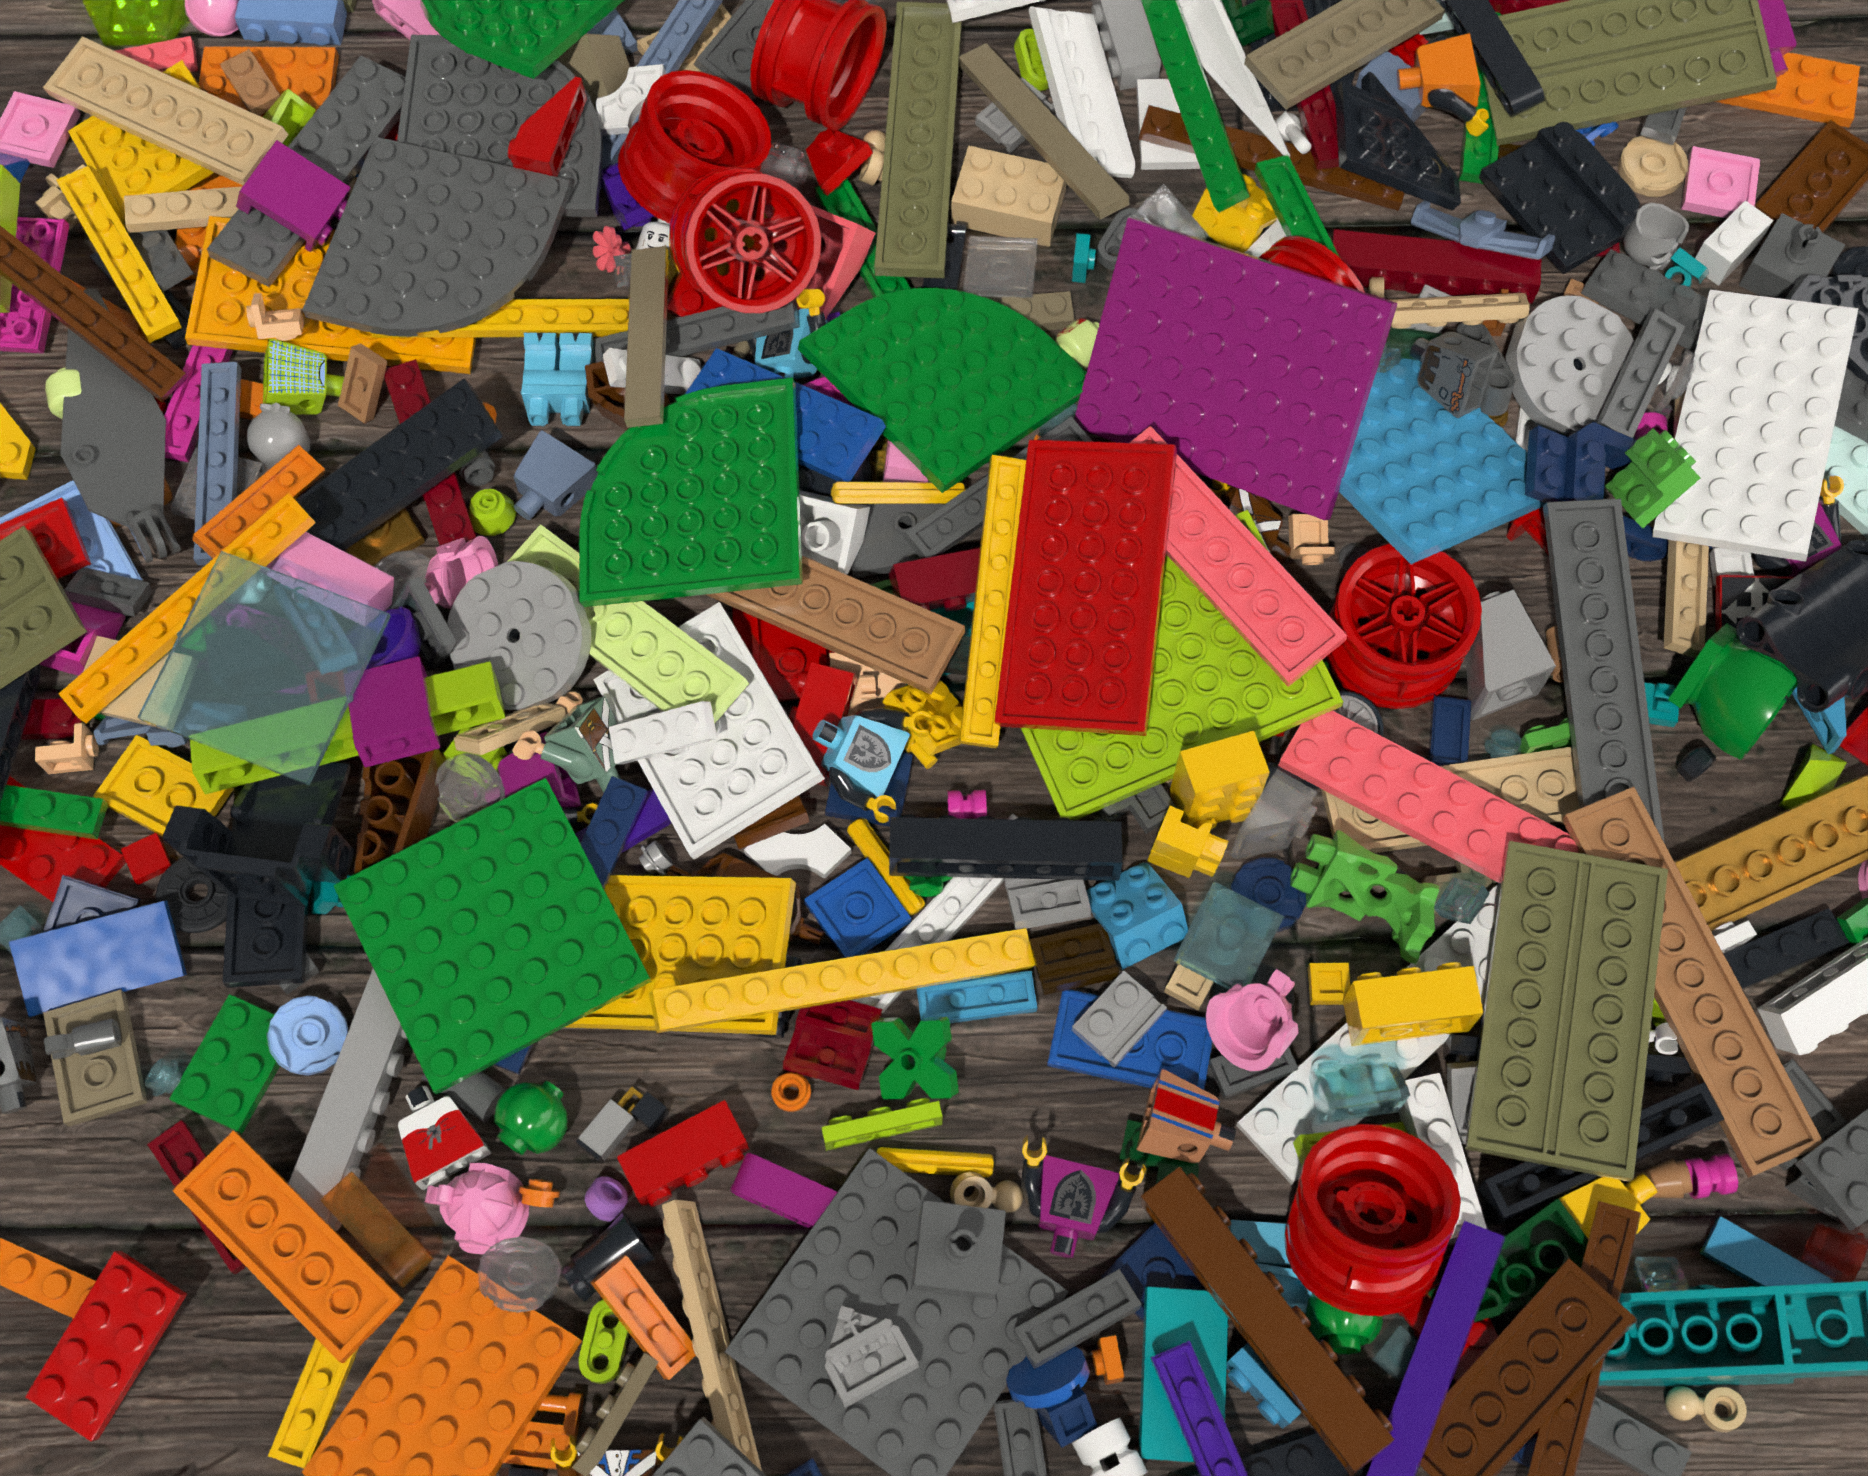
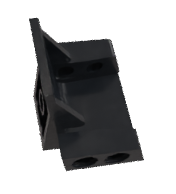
M331 762L245 784L230 810L231 818L236 822L233 832L205 809L176 805L162 839L232 898L307 907L312 882L320 881L337 884L343 881L348 876L355 850L332 826L351 766L349 764Z

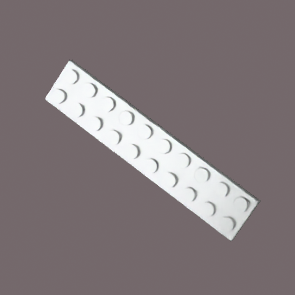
M1497 884L1420 955L1416 965L1411 963L1407 968L1419 967L1421 972L1436 971L1437 966L1451 962H1459L1461 967L1474 966L1483 1007L1485 1005L1501 884ZM1346 1023L1298 1067L1297 1071L1292 1072L1248 1112L1236 1126L1292 1185L1299 1179L1302 1172V1166L1293 1145L1298 1135L1335 1131L1342 1127L1357 1125L1401 1081H1404L1453 1034L1351 1046Z

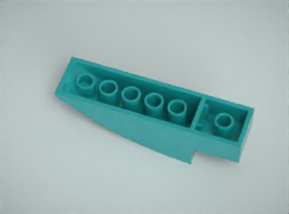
M1868 1281L1622 1293L1619 1303L1638 1320L1606 1354L1598 1386L1793 1384L1794 1378L1867 1376ZM1679 1309L1677 1324L1671 1329L1667 1323L1669 1310ZM1703 1309H1712L1721 1314L1724 1329L1722 1339L1718 1341V1335L1722 1330L1720 1319L1711 1313L1695 1316L1697 1312ZM1699 1330L1703 1336L1712 1338L1711 1341L1705 1342L1701 1340L1694 1331ZM1676 1345L1685 1347L1696 1358L1712 1359L1717 1365L1706 1367L1695 1364L1682 1355Z

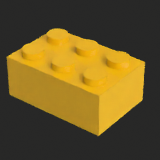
M1254 730L1180 751L1169 791L1176 807L1184 811L1180 822L1196 829L1204 823H1212L1211 829H1213L1219 822L1231 820L1232 823H1237L1253 815L1270 773Z
M1451 962L1437 966L1436 971L1421 972V968L1412 967L1399 970L1397 976L1382 977L1379 972L1358 976V981H1353L1343 999L1351 1046L1469 1032L1484 1013L1474 966L1461 967V963Z

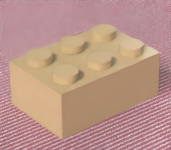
M968 146L951 201V224L963 221L967 222V229L1050 247L1066 192V182L1046 162Z

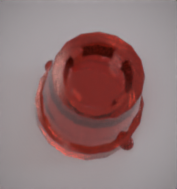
M1817 1223L1807 1241L1802 1260L1836 1279L1838 1283L1854 1282L1868 1250V1238L1863 1233L1853 1235Z

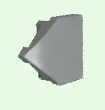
M841 1306L833 1338L825 1355V1370L846 1408L919 1368V1365L900 1328L893 1325L891 1319L885 1318L882 1320Z

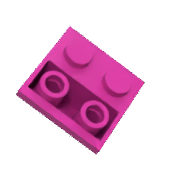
M71 602L87 632L42 661L40 665L79 676L83 673L97 636L115 640L126 618L124 614Z

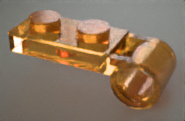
M353 1171L320 1199L329 1211L402 1288L434 1260L424 1246L408 1232Z

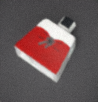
M427 1086L418 1087L406 1095L405 1098L413 1114L401 1119L398 1122V1128L412 1179L422 1190L466 1168L470 1163H475L492 1154L488 1146L449 1096L434 1101Z

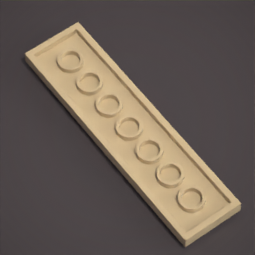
M84 37L78 41L43 87L49 96L243 186L275 141L278 140L283 143L288 136L283 126Z
M1572 747L1440 766L1553 826L1564 825L1562 818L1566 814L1579 809ZM1321 789L1332 838L1336 831L1340 830L1372 853L1427 846L1421 841Z

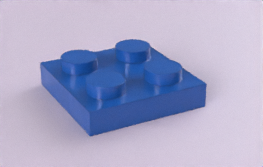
M868 857L804 899L805 905L843 958L864 954L911 922L910 915Z

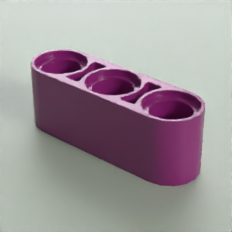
M750 1153L746 1154L729 1189L736 1196L809 1229L814 1227L838 1193Z

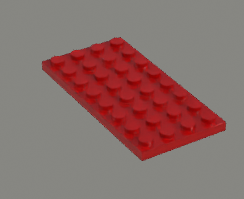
M1029 440L994 723L1000 727L1147 736L1177 452L1174 444Z

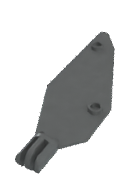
M88 288L83 291L109 312L98 290ZM68 328L65 369L78 370L81 394L72 397L64 396L61 457L88 511L128 527L147 563L153 562V557L145 539L146 537L158 559L167 557L166 547L160 531L172 554L178 553L181 548L164 516L166 419L151 393Z

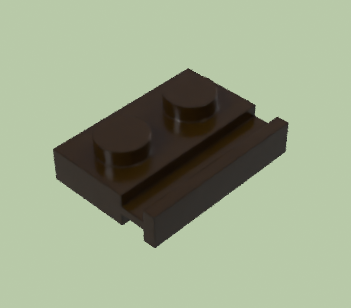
M1101 924L1030 939V946L1043 995L1110 981L1119 976V969L1115 962L1108 933Z

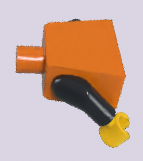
M1463 34L1452 38L1439 35L1426 45L1416 49L1415 67L1397 70L1398 89L1418 88L1420 103L1424 107H1436L1453 113L1466 122L1468 132L1474 136H1480L1488 129L1489 125L1485 123L1489 118L1488 111L1486 109H1479L1476 112L1475 108L1478 105L1480 80L1470 34Z

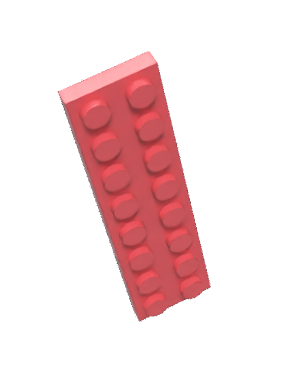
M1151 426L1129 442L1167 444ZM1176 454L1166 555L1289 687L1344 643L1347 635Z
M1330 711L1302 723L1278 764L1279 767L1500 884L1502 882L1506 845L1509 841L1579 853L1575 841L1572 840L1568 833L1335 711Z

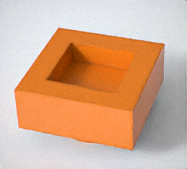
M1116 1335L1099 1338L1097 1342L1098 1350L1092 1351L1096 1376L1103 1375L1105 1385L1122 1382L1124 1372Z

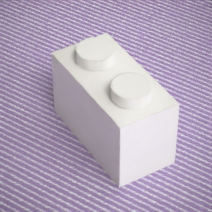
M1745 200L1705 240L1695 257L1696 260L1708 268L1709 274L1707 278L1719 286L1761 243L1773 220Z

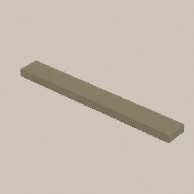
M987 43L959 56V66L1100 220L1130 205L1129 195Z

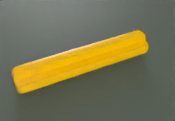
M859 818L848 826V834L865 858L868 857L907 913L912 916L917 914L924 908V900L921 896L915 894L913 890L909 889V879L904 876H889V851L866 819Z
M880 1147L876 1151L877 1154L902 1172L961 1175L965 1172H976L983 1177H991L993 1174L994 1158L991 1154Z

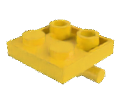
M938 681L932 694L907 685L890 691L882 701L886 706L884 708L908 712L910 717L919 711L927 712L932 717L933 721L921 719L916 724L917 729L929 731L930 734L926 737L916 736L911 728L905 730L910 736L904 749L908 753L912 752L926 769L931 768L938 761L934 754L960 745L959 737L963 706L942 681Z

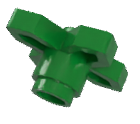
M926 1017L919 1022L914 1033L911 1032L900 1018H880L872 1023L874 1045L894 1060L879 1075L883 1099H903L910 1095L916 1083L920 1085L931 1099H950L959 1092L956 1070L944 1062L946 1045L952 1040L948 1017Z

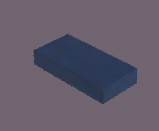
M1433 697L1428 761L1438 766L1468 762L1471 700Z

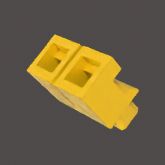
M1169 806L1147 862L1190 878L1193 870L1213 877L1229 841L1209 833L1212 823H1204L1196 829L1180 822L1184 811Z

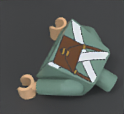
M575 691L568 692L565 696H561L555 704L565 707L566 716L544 736L546 744L541 743V737L538 733L528 730L522 733L513 748V753L520 759L528 760L536 752L541 755L542 760L566 770L575 783L581 784L596 779L604 793L611 776L621 779L615 768L616 764L614 762L609 727L617 725V722L605 696L582 703L583 699L579 693Z

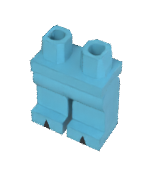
M524 333L525 361L521 395L530 425L545 426L548 424L549 413H561L562 424L580 426L584 413H590L591 404L588 397L585 365L593 364L596 360L592 333H560L559 343L556 333Z

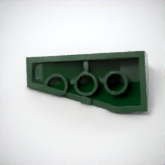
M1559 1199L1547 1202L1502 1235L1505 1237V1241L1474 1322L1525 1307L1568 1259H1571L1578 1267H1582L1588 1238ZM1440 1283L1426 1294L1432 1303Z

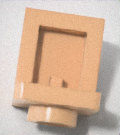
M262 293L253 295L251 306H247L246 310L249 326L256 327L258 339L276 337L277 340L285 341L293 339L297 335H302L304 325L302 308L266 312Z
M1292 514L1288 516L1289 546H1291L1290 559H1302V565L1324 564V559L1335 555V547H1329L1328 520L1324 521L1308 514Z

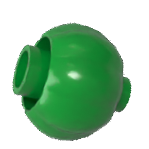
M546 1080L542 1085L522 1082L509 1087L498 1099L495 1108V1122L502 1129L497 1137L520 1155H523L527 1149L535 1154L551 1150L562 1140L568 1125L567 1112L561 1102L564 1093Z
M1313 1293L1307 1303L1305 1315L1311 1323V1326L1308 1327L1309 1331L1317 1341L1324 1339L1335 1354L1350 1355L1360 1353L1361 1346L1373 1342L1381 1331L1383 1316H1363L1342 1311L1320 1300Z

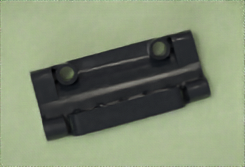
M1868 540L1848 542L1846 546L1777 589L1771 590L1766 604L1742 618L1736 626L1738 639L1743 645L1782 662L1795 674L1798 682V700L1810 712H1822L1844 696L1854 700L1868 691Z

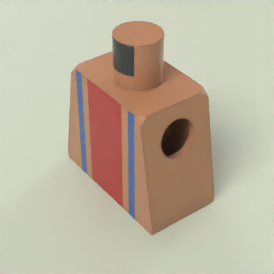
M1162 1069L1148 1094L1136 1150L1185 1162L1198 1163L1210 1145L1229 1151L1236 1135V1128L1216 1121L1219 1100L1216 1096Z

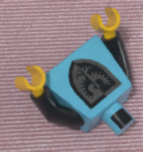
M804 289L796 297L798 306L803 308L797 310L799 328L746 340L757 366L785 378L793 379L813 376L816 373L817 368L798 350L799 340L829 323L825 320L824 312H820L819 309L825 301L824 293L819 289Z
M888 708L859 710L852 716L843 717L838 726L824 719L821 720L816 726L812 738L828 747L822 759V766L829 771L828 778L839 797L864 811L873 810L874 817L878 822H888V816L879 812L878 809L882 806H889L891 809L896 810L894 799L884 795L910 736L905 730L911 728L916 736L926 737L930 734L929 731L917 729L916 724L921 719L933 721L932 717L924 711L916 712L910 717L908 712Z

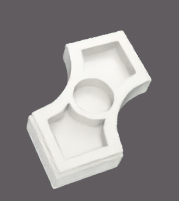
M663 64L630 67L627 78L619 89L608 96L597 98L596 114L599 119L602 136L627 134L652 84L660 76L666 74Z
M825 824L805 834L783 832L749 845L744 849L745 855L760 869L775 876L792 869H804L812 871L824 879L852 853L851 848Z

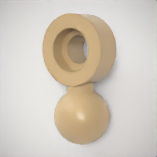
M878 130L868 132L863 138V141L867 142L873 154L863 162L859 175L860 181L872 186L877 180L882 181L886 135Z
M965 1172L959 1175L953 1181L950 1188V1198L953 1204L988 1208L992 1203L998 1210H1005L1006 1213L1019 1209L1024 1198L1022 1189L1016 1182L1005 1180L999 1182L995 1187H991L989 1182L976 1172ZM969 1186H975L974 1193L971 1196L965 1197V1189Z
M1678 1386L1671 1389L1665 1399L1667 1411L1672 1417L1681 1421H1687L1699 1414L1710 1428L1718 1432H1730L1738 1428L1744 1422L1747 1414L1746 1404L1741 1395L1727 1387L1715 1388L1703 1398H1700L1692 1389ZM1716 1404H1722L1727 1408V1418H1721L1716 1414Z

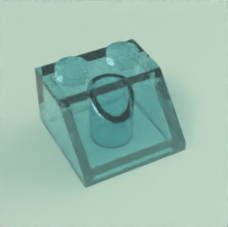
M1214 882L1203 900L1174 958V962L1229 990L1237 983L1245 987L1251 984L1284 916Z
M1380 1053L1360 1056L1357 1058V1063L1342 1065L1341 1060L1321 1062L1317 1065L1318 1069H1314L1309 1077L1319 1125L1398 1112L1410 1097L1409 1088L1394 1058H1381Z

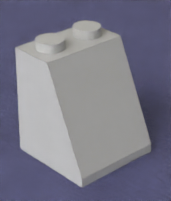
M1514 589L1500 594L1498 591L1493 592L1480 600L1482 607L1481 625L1474 643L1466 655L1468 700H1471L1470 718L1472 721L1538 695L1556 667Z

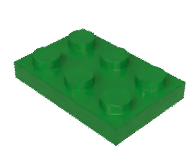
M229 994L169 1100L237 1133L243 1134L280 1068V1065H278L269 1051L267 1041L269 1024L274 1014Z

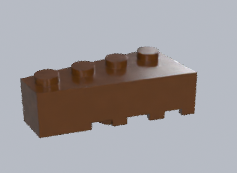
M439 749L366 768L363 765L362 779L365 781L364 800L360 801L359 814L362 816L361 833L358 834L355 874L427 838L450 766Z

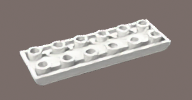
M1030 7L1028 11L1057 119L1111 177L1132 178L1135 170V160L1094 15Z

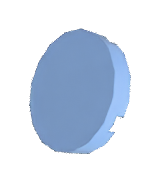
M308 995L293 998L278 1009L270 1021L267 1033L269 1051L278 1065L291 1073L309 1076L323 1073L336 1064L348 1034L346 1018L333 1003Z

